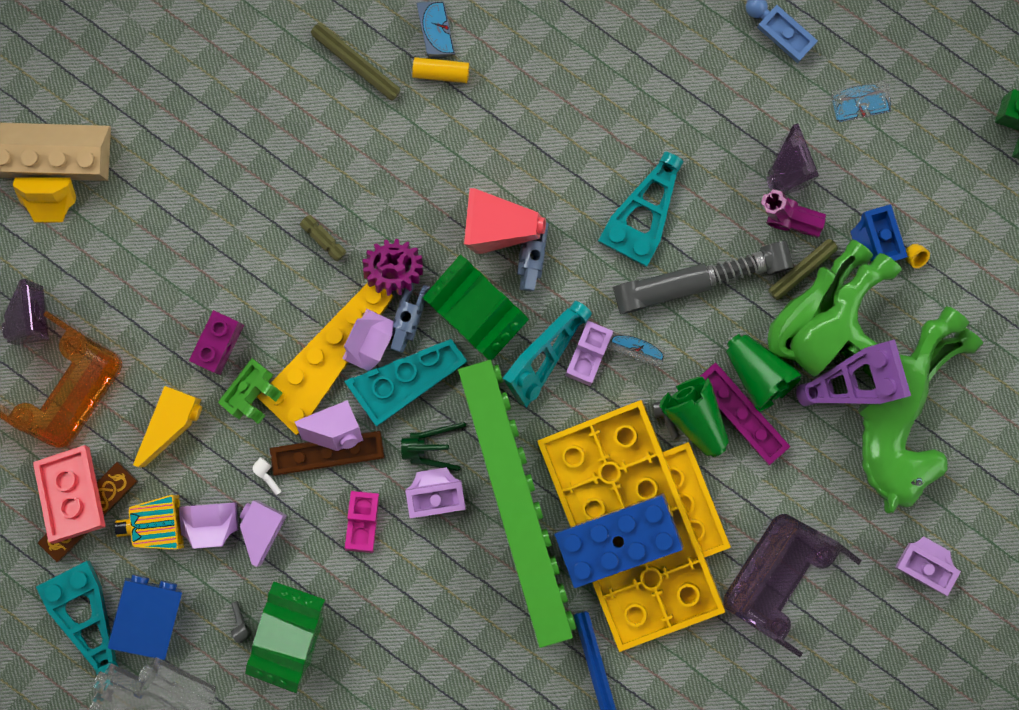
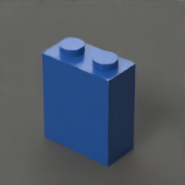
M132 574V578L125 577L108 642V649L165 660L182 591L177 588L176 583L161 580L159 585L148 582L149 578L141 575Z

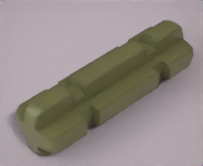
M311 215L306 216L301 221L300 226L307 233L310 232V236L325 251H329L328 254L335 261L342 259L346 254V250L339 243L336 244V240L321 225L318 226V222Z

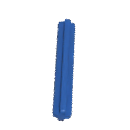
M587 611L576 613L574 619L600 710H616L589 613Z

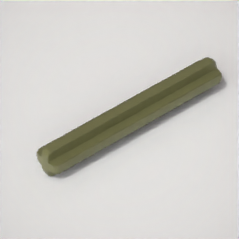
M317 23L312 28L311 34L316 40L389 100L393 101L397 98L400 88L322 23Z

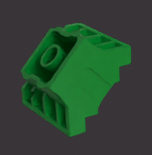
M461 254L422 297L474 349L491 361L529 320L519 308L502 292L496 289Z
M273 582L254 638L245 674L297 693L304 673L310 665L323 623L322 613L325 599Z

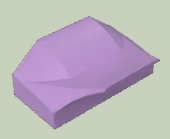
M366 308L363 317L356 320L344 345L346 352L342 359L370 371L380 362L392 337L394 321Z
M447 467L417 472L412 485L405 490L410 518L466 510L462 481L454 478Z
M237 502L179 507L181 535L187 538L192 549L223 546L229 535L239 530Z
M924 536L915 543H908L895 566L902 573L945 596L949 595L961 572L953 565L949 550Z

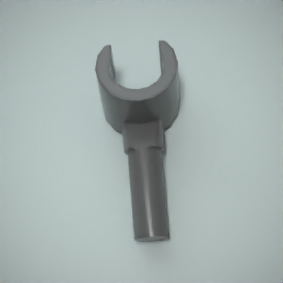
M660 402L653 403L655 419L664 417V422L672 439L678 437L672 421L659 407Z
M236 601L231 603L238 627L231 631V635L237 643H242L251 636V630L244 622L239 603Z

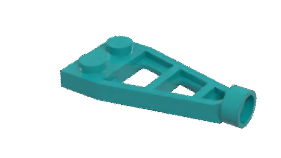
M665 151L659 164L610 217L598 242L647 268L661 241L676 175L684 161L680 157ZM663 166L672 170V172H666ZM652 183H657L664 187L663 197L657 206L643 199L644 193ZM637 207H644L652 212L653 220L651 228L647 233H642L632 228L626 222L627 217Z
M574 301L569 309L567 308L518 357L504 375L503 380L518 403L526 408L531 401L539 396L541 388L577 328L581 324H585L591 317L592 312L584 304ZM558 336V338L552 346L550 343ZM543 351L546 358L535 373L531 364Z
M85 561L36 586L47 612L92 665L99 681L119 672L120 668L116 661L115 650L108 649L111 630L102 585L91 562ZM84 595L90 600L92 614L89 620L77 623L67 613L66 605ZM96 624L102 637V644L93 649L87 645L81 632L83 629ZM103 660H108V664L104 666L101 665V662Z

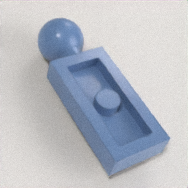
M766 0L747 1V14L752 18L762 19L757 28L796 63H799L818 42L817 39L778 5L769 11Z

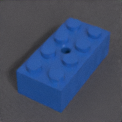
M664 493L555 533L574 588L679 552L684 548ZM616 536L623 538L624 544L622 547L614 545L613 539Z

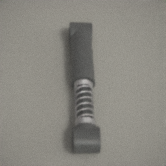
M780 241L763 246L759 252L753 253L752 256L748 254L746 258L740 256L739 260L733 258L731 262L726 260L724 264L718 262L717 266L713 264L706 266L703 263L640 281L634 280L614 286L613 291L619 313L627 314L651 305L709 291L712 289V286H716L717 282L719 284L725 280L729 282V279L734 278L736 280V277L741 276L743 278V275L747 274L751 276V273L760 274L766 272L767 275H773L793 269L794 265L787 241Z

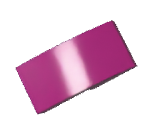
M351 491L345 551L373 553L379 494Z

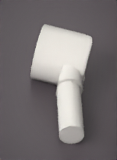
M260 457L253 465V472L262 478L277 495L281 490L271 476L267 474L272 466Z

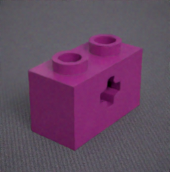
M213 310L189 361L221 375L244 325Z

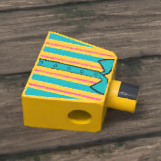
M169 495L129 507V519L115 521L116 536H131L133 547L156 549L184 548L180 529L179 495Z

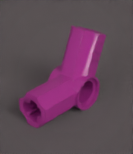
M773 189L770 193L763 195L761 204L768 214L767 225L784 231H790L791 229L815 238L820 236L826 221V214L799 206L796 201L786 198L782 191Z

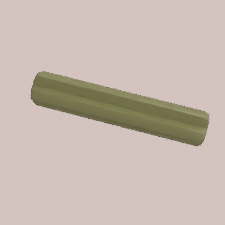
M831 239L824 241L768 290L770 295L775 300L781 299L838 250L836 243Z

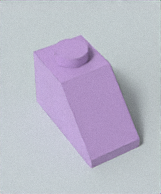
M348 400L295 421L302 440L335 451L352 448L358 442L363 441Z
M253 500L251 504L247 503L240 514V518L243 519L240 524L241 532L251 564L256 567L262 565L287 517L286 514L258 500Z

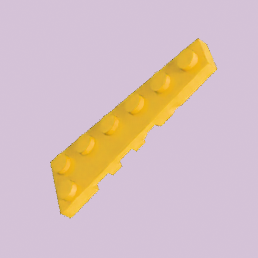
M367 282L271 382L272 385L282 392L279 399L275 402L262 392L257 398L293 433L299 435L295 421L314 414L322 399L334 385L333 383L349 363L342 359L346 352L344 345L356 320L363 317L366 308L382 315L394 296L392 294L387 296L385 289L377 293L375 285L369 287Z

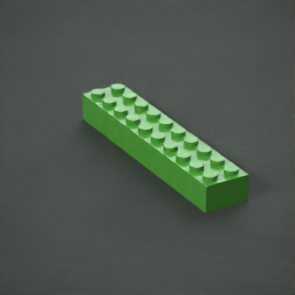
M491 360L460 368L458 372L539 648L572 639L571 631L576 630L571 610L565 612L563 603L568 602L563 583L557 584L555 575L560 574L555 556L549 557L546 547L552 546L547 529L541 530L538 520L543 518L539 502L533 503L530 492L535 491L531 474L525 475L522 467L523 464L527 463L523 447L517 448L514 440L515 437H519L515 420H509L506 411L511 410L507 393H501L498 384L503 383L499 366H493Z

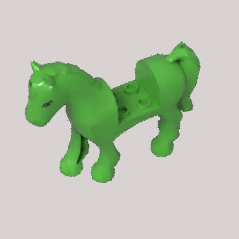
M851 240L846 246L845 252L834 260L831 270L826 267H820L814 284L803 294L790 301L776 316L769 328L767 337L768 349L776 356L795 360L806 372L815 377L833 360L839 351L848 359L862 349L876 345L875 341L864 334L858 322V310L861 301L870 288L882 280H893L902 271V268L891 257L883 253H879L871 264L866 265L873 258L872 252L860 242ZM860 266L856 276L850 282L843 285L854 268ZM946 306L938 319L929 320L921 327L918 344L911 356L900 355L911 396L882 404H861L858 410L864 418L862 467L866 473L868 484L884 499V510L886 513H894L897 506H913L923 493L924 488L944 476L948 470L947 457L943 452L935 449L914 452L906 450L905 447L910 429L916 418L922 413L929 393V381L951 357L962 353H975L983 345L980 337L966 328L969 325L967 318L951 307ZM951 333H955L952 338H944ZM789 339H790V349L786 347V342H787V340H789ZM868 364L863 365L862 370L873 378L870 366Z

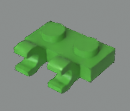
M252 358L218 403L234 417L240 419L244 414L259 424L266 415L253 406L252 402L260 392L276 402L282 395V392L269 382L273 374Z

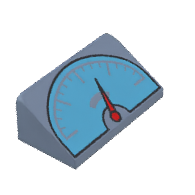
M444 1L416 3L428 58L437 59L455 55Z

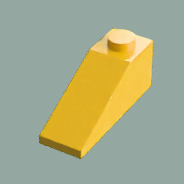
M164 386L133 465L136 467H146L186 431L193 421L196 422L202 411V406L200 405L202 399Z

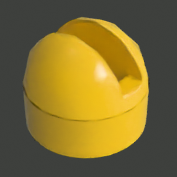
M912 244L906 248L908 257L905 259L913 268H921L928 262L930 252L924 246Z

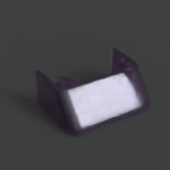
M780 514L772 520L727 590L723 599L724 607L776 643L801 657L803 652L784 640L791 628L790 618L781 612L810 565L819 569L827 568L835 561L838 554L857 565L862 560L836 540L788 514Z

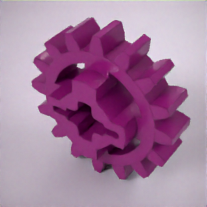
M386 239L384 240V246H380L377 243L374 244V252L367 250V259L362 261L364 279H367L369 287L375 285L377 293L385 289L387 296H390L393 290H396L398 295H402L403 288L411 291L412 283L419 284V276L423 275L422 255H418L416 247L410 249L408 241L400 245L399 239H395L394 244H390Z

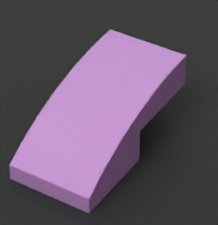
M587 321L565 376L591 386L613 331Z

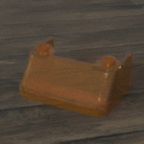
M45 311L43 316L66 330L60 339L59 350L72 363L41 409L30 403H21L11 411L0 404V418L19 431L52 447L65 448L75 440L120 373L122 359L116 352L61 316Z

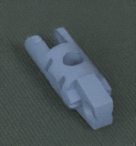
M547 222L545 233L540 234V239L521 243L517 275H521L520 290L534 291L537 278H541L549 226Z
M412 283L411 291L404 288L393 323L392 335L394 337L390 347L392 350L403 353L408 340L413 341L426 303L422 297L431 287L423 285L416 305L409 303L414 290V283ZM410 313L411 319L405 322V315Z

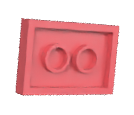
M83 445L33 462L49 543L55 544L106 527L90 447Z

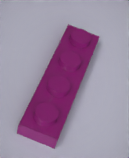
M716 362L699 376L704 377L705 381L707 378L711 381L720 412L767 465H771L790 448V445L766 418L759 413Z

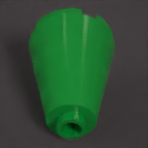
M738 334L727 343L729 348L726 354L759 413L774 405L773 401L779 397L781 399L785 397L800 382L802 375L799 371L749 335L741 336Z
M704 377L689 379L676 386L678 391L671 396L668 392L662 398L659 405L662 412L704 455L716 457L725 452L729 440L712 383L708 378L706 381Z

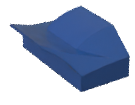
M891 204L862 213L860 222L850 233L853 240L860 242L872 252L873 258L870 261H873L879 253L891 257L894 261L908 257Z

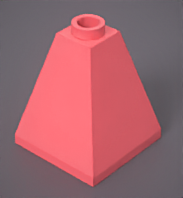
M469 189L464 245L476 254H483L540 239V234L545 233L546 218L542 217L538 212L478 189Z

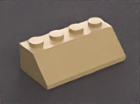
M0 123V178L70 177L71 180L108 181L111 127L100 125Z

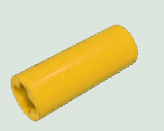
M414 57L413 78L468 83V62Z

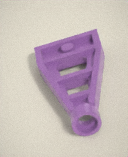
M895 340L862 349L812 382L799 385L796 390L797 399L802 406L816 403L882 404L911 396ZM865 364L870 366L876 387L874 390H861L858 387L854 373ZM843 375L848 393L835 394L831 380Z

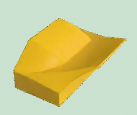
M15 177L13 182V188L20 203L27 209L34 222H63L68 209L76 201V194L70 177Z

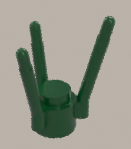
M461 422L421 433H410V437H404L401 440L402 459L410 460L411 464H424L438 468L447 467L448 470L459 471L460 466L421 458L426 456V451L448 450L449 445H426L425 440L420 439L464 428L466 423Z

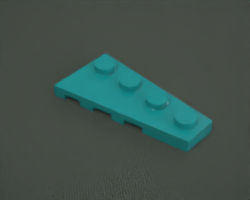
M449 339L344 382L375 426L378 427L468 361L453 340Z

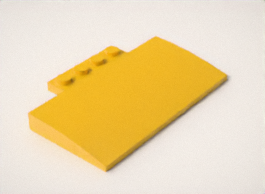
M643 400L537 441L570 527L663 493L667 500L684 546L683 550L592 582L619 652L726 612L705 557L729 549L731 546L690 442L663 452ZM616 536L613 539V543L617 547H622L624 540L622 537Z

